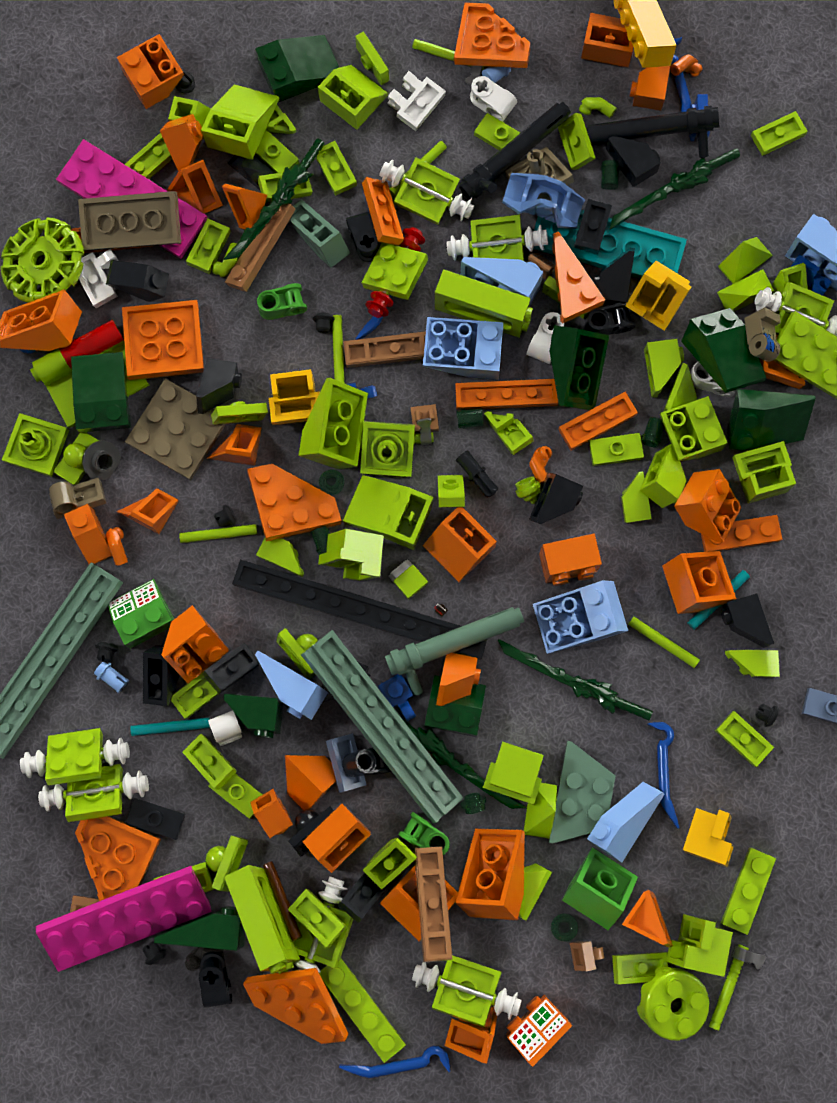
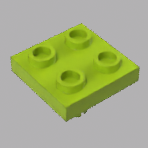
M19 413L2 461L52 477L69 429Z
M364 421L360 473L411 477L415 425Z

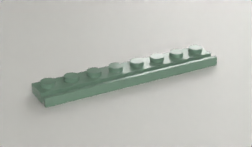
M92 562L0 694V758L2 759L5 758L123 584L122 581Z
M333 630L301 654L432 824L437 823L443 815H446L463 799L459 791Z

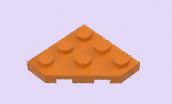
M464 3L454 54L455 65L527 68L530 42L525 37L521 38L506 19L496 15L494 8L489 4Z
M274 464L247 469L266 542L341 525L342 520L335 497Z
M110 816L80 820L75 834L85 855L84 859L91 879H93L99 901L141 885L160 843V838Z
M317 968L288 971L281 974L250 976L243 983L255 1007L317 1042L325 1044L344 1042L349 1033Z

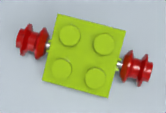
M417 228L403 229L404 240L399 246L382 242L361 282L365 289L373 290L370 294L373 301H367L365 305L368 312L374 317L388 316L389 311L386 307H392L394 304L389 295L406 300L409 299L428 261L427 254L420 252L421 248L419 245L425 243L423 233Z

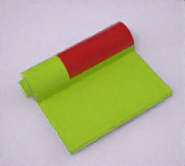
M113 319L74 339L69 346L58 348L32 362L33 368L30 371L37 382L42 381L47 387L69 429L75 426L71 356L123 352L128 397L149 386L146 378L128 380L124 338Z

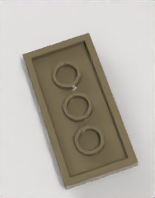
M175 191L78 199L81 238L85 251L181 244L178 195Z

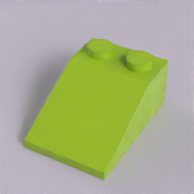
M326 378L302 430L298 456L335 469L357 467L368 393L332 378Z

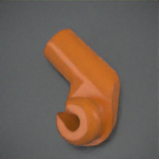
M688 54L674 62L670 66V71L675 76L685 71L687 74L690 73L693 77H696L701 73L702 65L698 64L696 58Z
M548 446L537 448L529 462L531 471L540 485L545 482L547 477L545 466L552 456V451Z
M119 527L110 528L105 535L115 565H122L128 562L121 542L124 532Z

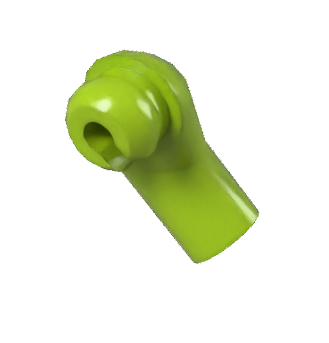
M586 97L581 101L582 104L579 107V111L584 115H590L592 109L609 118L613 116L617 107L601 97Z
M231 243L229 245L226 255L236 246L237 243ZM238 258L223 260L222 263L216 261L212 268L213 274L220 275V277L227 276Z

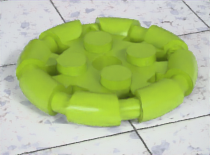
M49 217L46 220H41L40 218L33 219L18 228L19 231L7 240L1 255V259H3V266L0 267L1 276L7 289L12 290L13 295L19 300L29 303L61 290H67L71 285L74 286L77 283L84 265L81 262L84 255V247L77 232L72 231L71 226L66 222ZM60 237H64L60 242L57 241ZM45 255V261L41 265H37V258ZM66 255H71V261H68ZM18 259V265H13V261ZM62 275L64 278L57 284L55 280ZM37 285L41 286L40 292H37Z

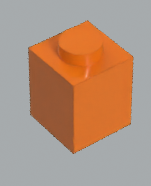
M274 789L250 802L255 817L269 838L284 833L288 827L293 825L288 811Z

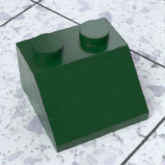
M434 675L424 726L426 728L477 737L486 685L473 684L471 695L443 706H438L436 702L441 676Z
M224 694L226 703L244 725L254 732L255 736L273 738L274 734H280L283 702L280 699Z

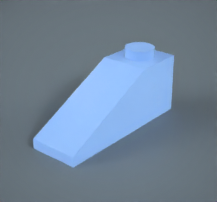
M257 651L255 656L278 698L289 706L287 712L299 719L304 715L312 720L328 692L262 652Z
M642 782L601 816L587 840L608 855L623 862L665 794Z

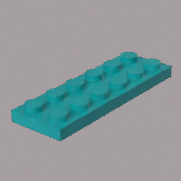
M584 210L580 212L577 228L575 229L558 228L557 222L548 221L545 217L538 216L534 231L538 230L539 225L542 226V230L546 229L548 245H544V250H541L539 246H534L533 249L553 254V233L559 231L579 262L604 268L627 249L635 248L631 277L638 279L642 278L655 261L678 273L687 241L685 238L627 222H622L609 230L612 218H608L599 253L594 254L574 248Z

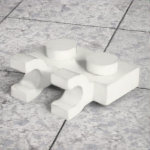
M408 71L403 77L404 83L402 87L414 93L407 100L398 91L393 89L388 95L389 101L387 104L395 110H399L397 118L417 131L444 98L446 91L428 77L421 82L414 74Z
M111 249L99 257H96L92 252L81 259L84 265L79 280L95 308L118 297L115 292L116 289L106 285L107 276L104 272L105 268L109 269L112 260L119 261Z

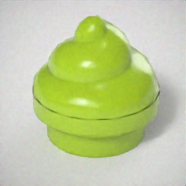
M531 476L515 484L517 497L535 504L540 493L541 485L539 481H536L534 476Z

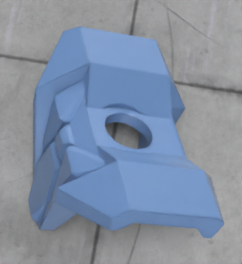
M511 173L502 203L518 214L526 212L535 215L536 213L537 216L545 217L548 221L557 222L558 228L575 229L577 228L578 218L585 199L557 179L534 173ZM546 193L551 197V201L542 198L538 199V195Z

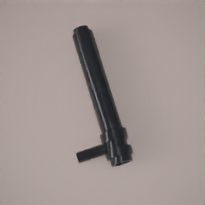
M564 102L556 103L483 165L479 164L476 166L471 175L467 174L461 179L462 182L458 185L464 196L470 200L471 198H478L483 193V190L494 193L497 190L495 179L569 119L568 115L571 114L569 107Z
M712 105L704 106V109L696 110L695 107L688 108L685 112L588 125L586 130L591 145L607 143L608 138L612 136L632 140L689 132V134L697 133L699 158H706L709 156L707 132L713 131V128H720L718 107L712 108Z

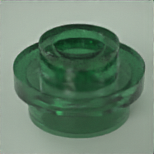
M330 469L321 474L319 486L323 492L329 495H336L344 488V477L339 471ZM335 478L336 483L330 486L327 484V480Z
M475 792L465 795V800L460 802L461 808L465 810L466 814H474L486 809L485 803L487 799L486 796H480V793Z
M562 913L552 920L551 932L560 941H570L577 935L578 923L573 916ZM562 922L569 924V930L565 933L559 929Z

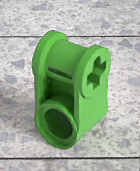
M294 283L261 292L257 298L260 315L264 319L273 320L306 312L307 305L303 303L301 284ZM267 302H272L275 304V306L271 309H266L263 307V305Z
M412 812L410 814L412 818L405 829L400 831L398 835L420 848L430 847L431 840L436 836H440L445 841V848L442 850L443 855H445L450 848L448 837L434 828L431 823ZM417 824H419V826H418L417 829L415 830L414 834L411 835L412 832L414 831L415 827L417 826Z

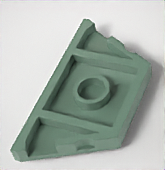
M571 741L566 743L556 798V812L548 843H557L591 833L601 816L610 809L616 776Z

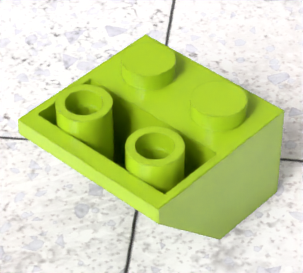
M352 65L334 69L318 86L320 102L356 130L388 96L385 90Z
M709 396L660 413L678 461L695 460L722 451L728 443Z

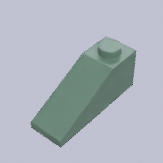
M300 200L293 206L296 210L291 216L289 223L315 254L330 268L350 254L340 232L308 204Z

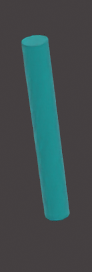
M742 570L731 581L734 592L750 578L746 571ZM719 606L698 612L687 624L695 630Z
M210 717L132 725L130 728L131 736L211 728L208 722Z

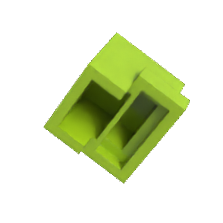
M784 441L739 453L732 457L748 504L787 493L796 484L791 470L792 464Z
M343 529L328 534L326 553L319 555L318 565L344 568V579L365 581L380 577L384 535L351 529Z
M502 742L496 763H490L483 788L534 805L542 781L537 776L544 755Z
M683 914L678 941L671 940L673 946L668 949L666 962L686 969L725 977L733 932L715 927L716 922Z

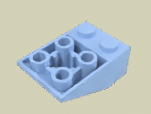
M427 317L423 367L469 378L499 380L503 322Z
M602 580L533 604L547 654L628 631L614 581Z

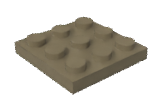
M165 378L125 440V443L191 481L227 423H212L211 414L215 408L204 414H199L196 395Z

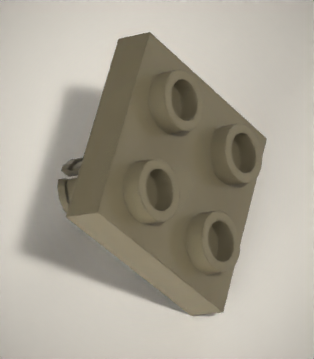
M547 147L541 150H532L533 155L529 152L525 160L505 171L508 180L511 173H534L557 179L567 186L574 182L571 172ZM541 193L538 195V199H546L549 197V195L546 193Z

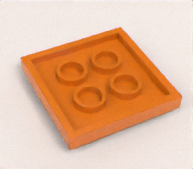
M198 300L122 307L128 380L203 373L204 360Z

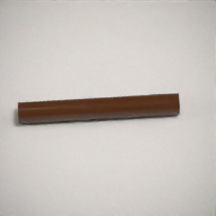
M271 861L264 864L263 867L291 940L296 941L302 938L294 915L288 910L290 907L289 901L274 863Z

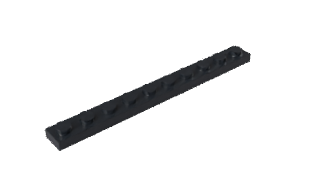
M241 559L232 583L234 586L419 642L462 627ZM487 639L455 651V653L476 657L478 660H481Z

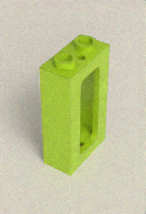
M443 269L435 290V310L465 320L503 322V332L519 338L522 330L526 332L528 330L533 308L529 307L531 298Z
M247 865L224 876L260 971H270L271 974L278 972L281 974L293 969V963L299 961L300 957L294 942L291 940L264 868Z

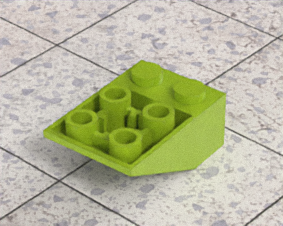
M234 84L210 109L202 126L201 132L207 147L253 160L279 101V96Z
M362 475L343 522L369 533L384 535V539L414 550L432 509L433 497L406 486Z

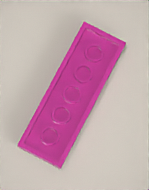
M84 139L56 178L59 184L83 199L168 192ZM178 198L181 244L159 246L182 259L203 228L208 217Z
M188 866L37 925L36 934L57 971L60 972L210 913L211 906L192 866Z

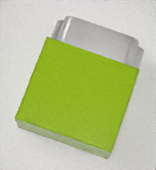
M405 560L388 576L408 600L428 584L426 578L409 560Z

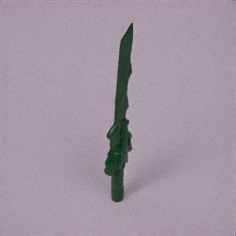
M317 138L313 146H311L309 152H307L299 165L294 164L291 169L285 167L281 180H278L277 191L272 195L273 201L268 207L263 206L259 219L251 228L244 230L241 239L226 255L224 260L239 258L280 206L293 202L291 197L295 194L294 188L296 185L307 182L308 178L313 175L306 171L325 145L321 139Z
M735 148L709 162H706L705 158H701L695 162L690 172L672 174L670 183L614 215L609 230L628 218L643 213L644 208L652 203L666 199L667 195L671 192L678 193L682 189H692L695 185L707 183V177L712 174V170L740 157L739 150Z
M498 639L504 654L572 687L577 698L580 696H584L586 699L594 697L598 699L599 705L601 704L603 709L608 710L611 714H614V707L648 721L650 720L653 713L652 710L617 697L619 694L610 689L612 684L597 682L596 679H582L579 675L572 677L566 674L562 668L551 667L539 661L537 655L523 652Z
M402 718L438 766H449L472 784L511 809L526 808V806L514 798L484 789L485 779L477 775L467 763L462 764L456 760L454 753H450L444 741H440L431 728H429L428 732L420 727L415 729Z

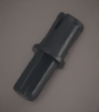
M469 450L463 452L456 459V462L459 463L469 476L468 480L470 482L473 481L485 497H491L498 491V487L486 474V468L478 464Z

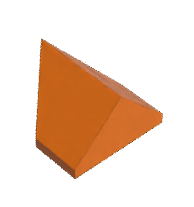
M204 160L180 169L166 190L168 192H177L179 199L204 214L223 206Z
M224 184L222 186L239 228H251L260 217L261 210L266 203L267 194Z
M237 424L233 433L207 459L255 466L262 428Z
M156 488L149 496L116 512L160 534L179 500Z
M285 755L287 794L303 810H310L336 783L332 763L326 756Z
M650 890L643 892L622 925L666 947L673 946L655 894Z
M494 1007L490 1009L485 1028L461 1019L456 1020L452 1018L444 1046L487 1064L497 1022Z

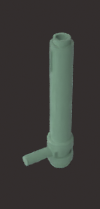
M511 607L423 642L407 644L402 650L394 649L390 651L391 654L385 656L392 676L395 674H399V676L406 674L413 695H419L423 690L415 670L423 667L424 663L520 627V623L524 622V618L519 607L516 609Z

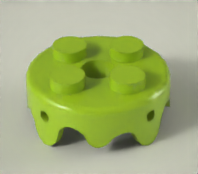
M666 966L656 968L655 977L651 981L644 983L641 987V1002L637 1006L640 1018L654 1033L667 1040L680 1041L695 1035L702 1028L709 1013V997L705 986L699 978L684 969ZM680 998L682 1002L681 1008L676 1012H672V1001Z

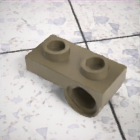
M99 477L74 486L69 482H57L49 488L53 512L57 519L65 517L64 514L86 504H89L92 508L106 504L102 482Z

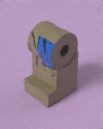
M766 307L745 317V326L750 353L766 362H771L780 353V344L776 341L775 326L780 324V315Z

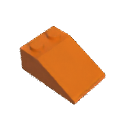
M65 289L4 311L0 319V348L40 351L65 348L73 340L82 311Z
M475 829L455 902L469 917L518 920L524 896L525 832L523 830Z

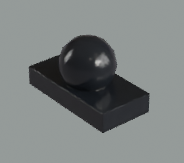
M331 806L320 815L313 810L305 809L296 816L295 827L298 833L290 838L288 842L300 857L309 851L303 841L334 811Z

